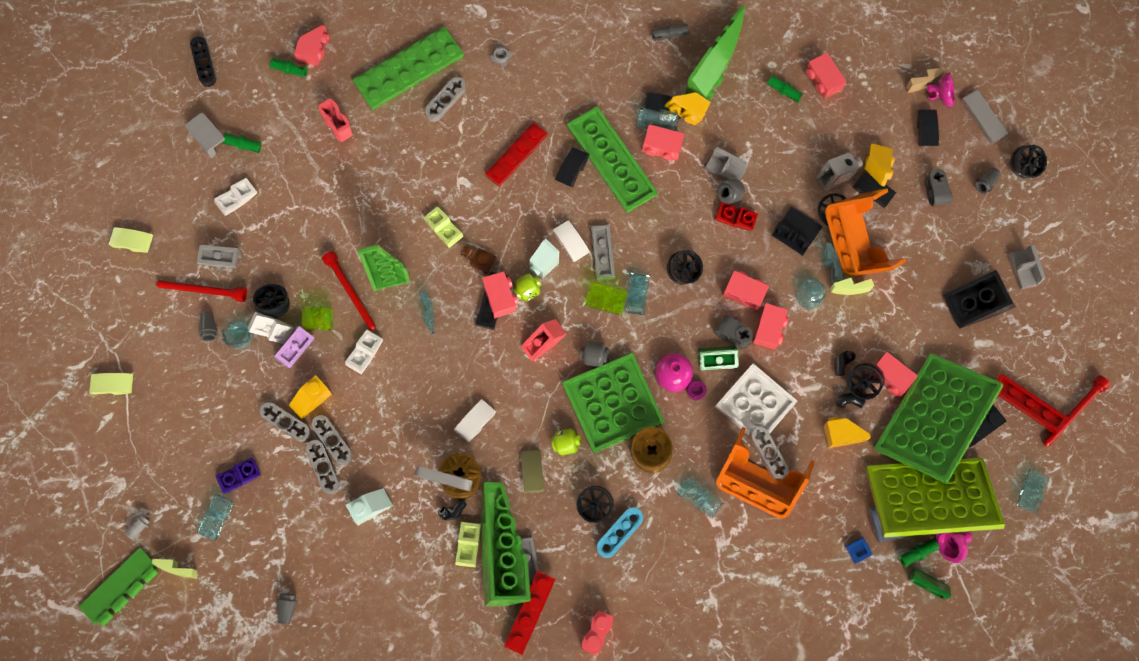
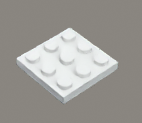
M752 364L715 407L740 429L742 427L746 428L745 433L749 436L750 431L755 427H764L770 434L797 403V400L756 365ZM757 432L755 438L761 440L762 432Z

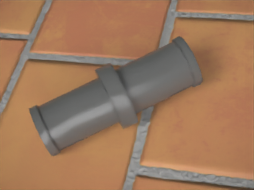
M688 24L673 27L668 25L667 28L652 29L653 41L667 38L671 40L674 37L689 35Z

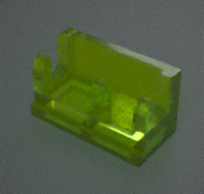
M591 281L585 306L622 316L628 291Z

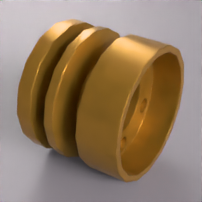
M647 427L637 432L631 445L633 461L639 469L648 473L661 472L667 468L673 454L672 440L667 432L657 427ZM650 448L651 450H653V449L655 448V449H656V455H654V454L648 455V454H649V450H648V449Z
M455 453L443 460L439 467V472L456 476L455 473L459 474L462 471L464 476H461V478L473 481L471 489L466 491L441 484L448 496L464 500L471 498L478 492L482 476L479 465L473 457L465 453Z

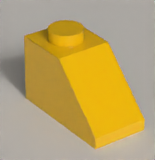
M315 375L299 389L289 406L303 420L332 394Z
M832 417L823 425L828 448L866 442L871 438L868 432L847 418Z

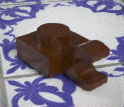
M464 246L461 251L463 257L472 260L470 263L471 267L485 274H488L496 259V256L481 248L476 253L470 247Z

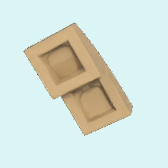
M945 67L928 69L923 77L911 78L906 86L907 93L925 89L929 83H936L944 74Z

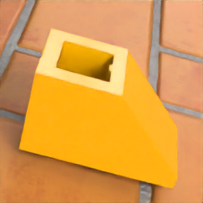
M695 92L675 96L665 104V107L672 113L682 117L687 123L695 126L703 119L711 102Z
M871 143L866 155L864 169L881 186H885L887 179L891 180L893 175V169H891L895 159L892 156L893 148Z

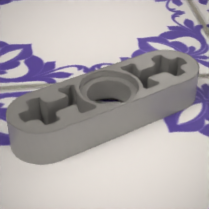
M452 78L426 106L425 113L428 120L432 122L439 121L464 94L466 86L462 78ZM460 84L461 88H458V87H457V88L454 90V85H457V86H458V85ZM443 96L451 98L448 103H443L440 99ZM437 109V114L433 113L431 115L430 111H435Z
M267 402L260 407L259 412L264 420L298 442H305L310 438V428L277 405ZM272 408V411L278 415L277 418L270 414L267 415L265 410ZM284 417H288L291 420L290 425L287 427L280 426V421ZM294 426L300 430L305 428L304 432L306 434L298 437L299 434L293 429Z
M323 415L316 416L312 420L313 430L339 465H348L353 458L352 452L328 418ZM320 420L321 422L326 421V423H324V426L326 427L328 432L324 433V431L320 427L316 428L318 427L317 422ZM329 436H337L338 441L335 445L327 444ZM340 447L343 453L348 452L346 455L347 459H338L340 454L335 449Z
M764 427L753 428L749 433V439L770 476L774 479L785 478L789 472L788 465L767 429ZM757 432H762L761 440L755 438ZM762 441L768 442V444H765L760 448L759 445L763 444ZM767 447L773 450V457L770 459L764 455V450ZM776 459H778V461H776L775 464H771V465H770L769 462H772V461H775ZM777 467H782L781 474L775 473Z
M312 440L306 446L307 455L322 490L326 494L333 495L339 491L340 482L324 445L318 440ZM314 445H316L317 447H321L320 449H318V452L321 457L325 455L324 458L318 459L316 454L314 452H311L313 450ZM321 462L328 463V470L324 473L318 471V465ZM328 475L331 482L336 483L333 485L334 489L332 490L325 488L328 485L325 477Z
M421 466L416 467L414 476L466 491H470L473 482Z

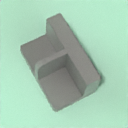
M200 113L184 126L208 156L213 158L217 155L214 147L223 142L225 138L204 113Z
M715 147L705 170L723 180L737 179L741 181L747 170L748 163Z
M1034 244L1029 245L1025 250L1009 254L1020 290L1038 286L1045 280Z
M200 245L197 264L214 266L219 271H222L223 267L236 269L238 259H242V254L238 248Z

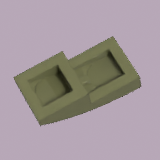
M541 450L521 451L524 493L544 492Z

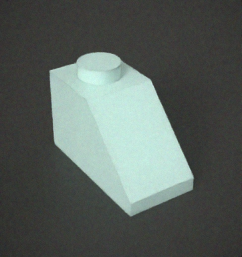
M547 239L543 240L530 259V270L534 275H540L542 278L559 264V250Z
M384 488L362 495L346 504L349 513L357 525L366 522L393 506Z

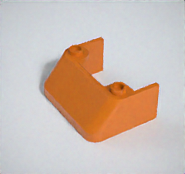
M888 189L861 193L828 205L825 210L839 266L842 273L846 276L891 271L906 262V258L888 260L884 249L880 247L871 248L862 214L871 210L873 200L888 193Z
M742 427L719 473L716 484L720 490L777 518H786L806 487L815 462L811 460L804 474L790 470L785 478L774 479L767 470L748 461L750 451L745 445L740 443L746 428Z

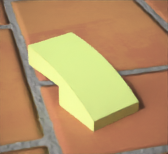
M438 206L423 217L448 248L463 237L462 232Z
M114 227L108 245L113 248H125L133 252L148 253L153 235L137 230Z
M848 278L833 283L830 291L831 293L842 295L861 294L869 292L874 287L872 279L854 284L852 279Z
M91 374L89 393L93 395L108 393L114 395L132 393L133 374Z
M461 522L456 565L476 567L481 524Z
M152 559V563L166 572L185 578L197 579V570L178 568V562L175 560Z

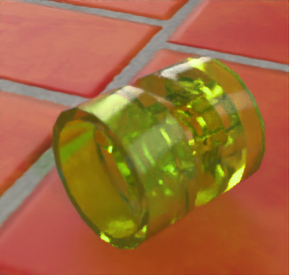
M304 306L302 311L303 329L305 331H315L319 328L320 331H332V306H320L319 309L315 306Z

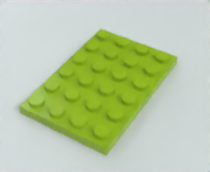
M983 457L961 459L947 484L903 463L871 465L866 468L884 538L1004 529L1005 521Z

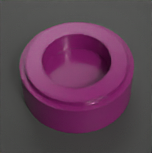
M699 380L690 382L687 387L688 397L695 401L704 398L707 391L705 384Z

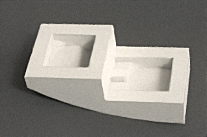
M245 178L230 186V191L216 197L214 203L226 216L248 202L257 194V191L248 179Z
M569 220L552 230L561 246H564L572 262L577 261L590 252Z
M255 312L247 329L251 333L267 336L270 341L285 344L290 338L294 327L278 319Z
M366 330L356 343L354 351L345 361V365L362 375L379 349L383 339Z
M481 399L461 420L454 431L469 443L495 415L496 411Z

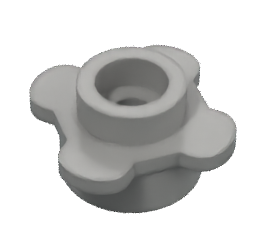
M497 47L494 55L491 56V61L497 62L500 66L504 67L507 65L508 59L512 57V53L503 47Z

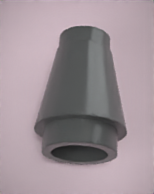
M992 168L977 178L975 183L976 189L983 194L991 192L1001 176V172L996 168Z
M202 312L200 314L198 335L202 341H213L217 338L218 331L212 312Z
M280 593L279 598H277L278 623L290 624L297 604L296 595Z

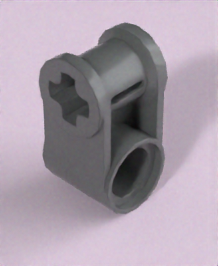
M934 169L924 181L929 204L932 207L950 204L952 202V192L949 188L947 175L941 169Z
M727 315L723 316L714 331L718 337L739 348L748 347L753 337V332L749 327L744 326Z

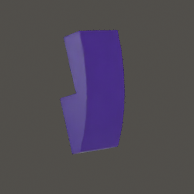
M252 457L234 465V468L215 475V478L224 495L261 476V473Z

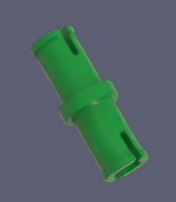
M272 57V60H270L269 66L271 69L283 71L287 75L293 74L306 78L308 67Z
M774 75L771 76L767 85L779 91L780 95H785L796 103L799 102L804 94L790 86L789 82L785 83Z
M227 133L223 134L225 140L222 144L256 153H259L261 150L262 142L250 140L242 135L239 137Z
M932 538L920 546H914L912 550L900 555L898 558L901 565L906 568L918 560H924L925 556L938 551L940 547L937 541Z

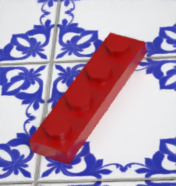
M533 122L485 173V176L500 187L547 137V132Z
M1001 373L996 380L1003 383V387L998 394L1000 398L1055 435L1060 432L1068 420L1067 416Z
M540 571L536 572L530 586L531 600L523 602L505 642V648L523 655L555 583V578Z

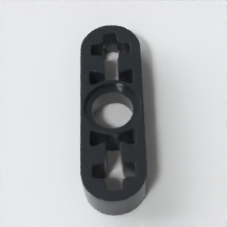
M195 37L191 40L190 47L198 79L203 86L211 87L216 83L217 79L209 47L203 37ZM200 43H201L202 52H199V50H198V48H197V47H198V44H200ZM202 58L208 59L205 65H199L198 63ZM204 71H207L209 74V80H205Z

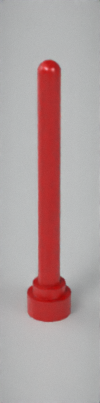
M335 251L324 254L321 258L324 264L332 268L368 328L372 331L375 330L376 325L339 267L338 256Z
M162 280L156 282L158 288L232 297L236 302H245L247 298L246 287L238 286L233 289Z
M1101 375L1094 379L1093 388L1067 415L1068 420L1057 435L1052 432L1043 441L1044 446L1049 447L1098 393L1105 392L1111 386L1108 379Z

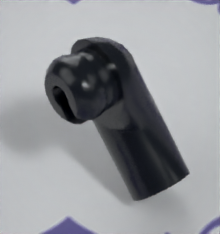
M844 351L836 357V376L845 375V366L856 358V354L853 351Z
M845 393L838 396L836 405L840 408H845L846 404L852 403L862 408L866 400L859 399L852 393Z
M459 499L452 508L441 507L438 515L445 521L455 520L460 516L467 503Z

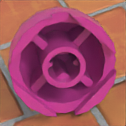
M669 353L657 362L654 371L655 380L661 388L663 387L669 392H680L686 389L692 380V364L682 354Z

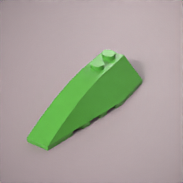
M741 5L729 23L731 26L726 25L721 36L716 38L713 47L710 46L690 75L685 94L696 92L710 101L715 94V87H720L724 80L723 75L733 56L742 27L745 11L744 5Z
M379 244L358 249V254L373 291L410 282L406 266L390 255Z
M483 482L481 542L485 606H508L531 600L528 559L521 546L522 541L515 527L516 522L509 508L510 504L503 482Z

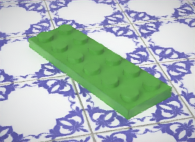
M444 26L359 75L352 81L371 110H374L463 58L464 53Z
M598 106L567 123L568 130L582 150L590 154L588 159L626 214L658 195L655 187Z

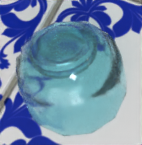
M805 279L797 289L796 300L805 309H815L825 299V287L816 279Z
M237 321L229 323V327L226 330H222V340L230 348L240 350L246 348L251 343L254 333L249 332L247 329L249 326L247 322Z

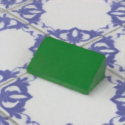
M736 346L698 348L700 370L738 368V349Z
M913 568L908 579L910 582L942 600L951 597L950 586L918 568Z

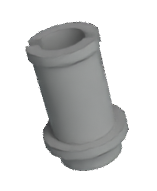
M143 514L136 516V520L124 532L132 540H135L145 527H149L151 521Z

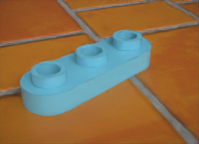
M637 508L627 509L599 540L597 553L603 558L612 557L642 524V512ZM631 515L636 517L637 520L635 522L629 520ZM617 530L623 531L622 537L616 535ZM609 545L610 551L605 552L603 546Z

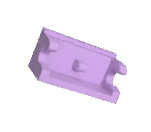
M299 326L274 357L289 369L315 338Z

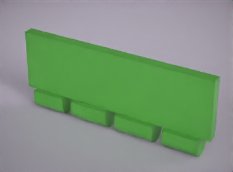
M139 548L79 608L94 624L98 622L102 627L105 626L114 617L110 610L113 609L118 613L129 602V599L125 596L126 594L133 598L145 587L140 581L141 579L149 583L159 573L154 568L155 565L152 563V559L142 548Z

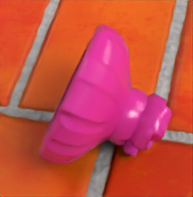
M948 72L941 77L939 84L929 83L927 91L932 92L928 95L930 101L940 98L946 106L953 107L955 103L954 83L952 74Z
M970 531L936 534L935 539L940 547L939 552L949 562H962L968 554L967 543L972 542V534Z

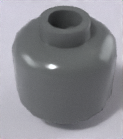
M737 179L724 180L717 188L719 199L727 204L739 202L745 194L743 183Z
M587 341L585 347L580 349V358L583 359L586 366L600 367L607 363L608 348L603 342Z

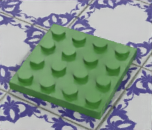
M633 353L562 382L593 454L634 437L643 428L658 427L665 423Z

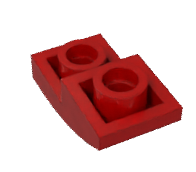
M721 202L714 220L739 229L753 231L758 213L744 207L736 208Z

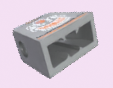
M851 153L835 157L826 162L816 178L826 192L851 179L856 171L862 167V160L860 157L854 158Z

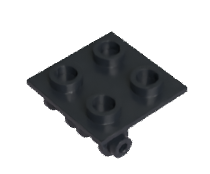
M791 206L771 236L803 256L823 226Z

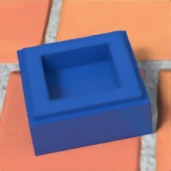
M864 537L845 546L854 564L873 555Z

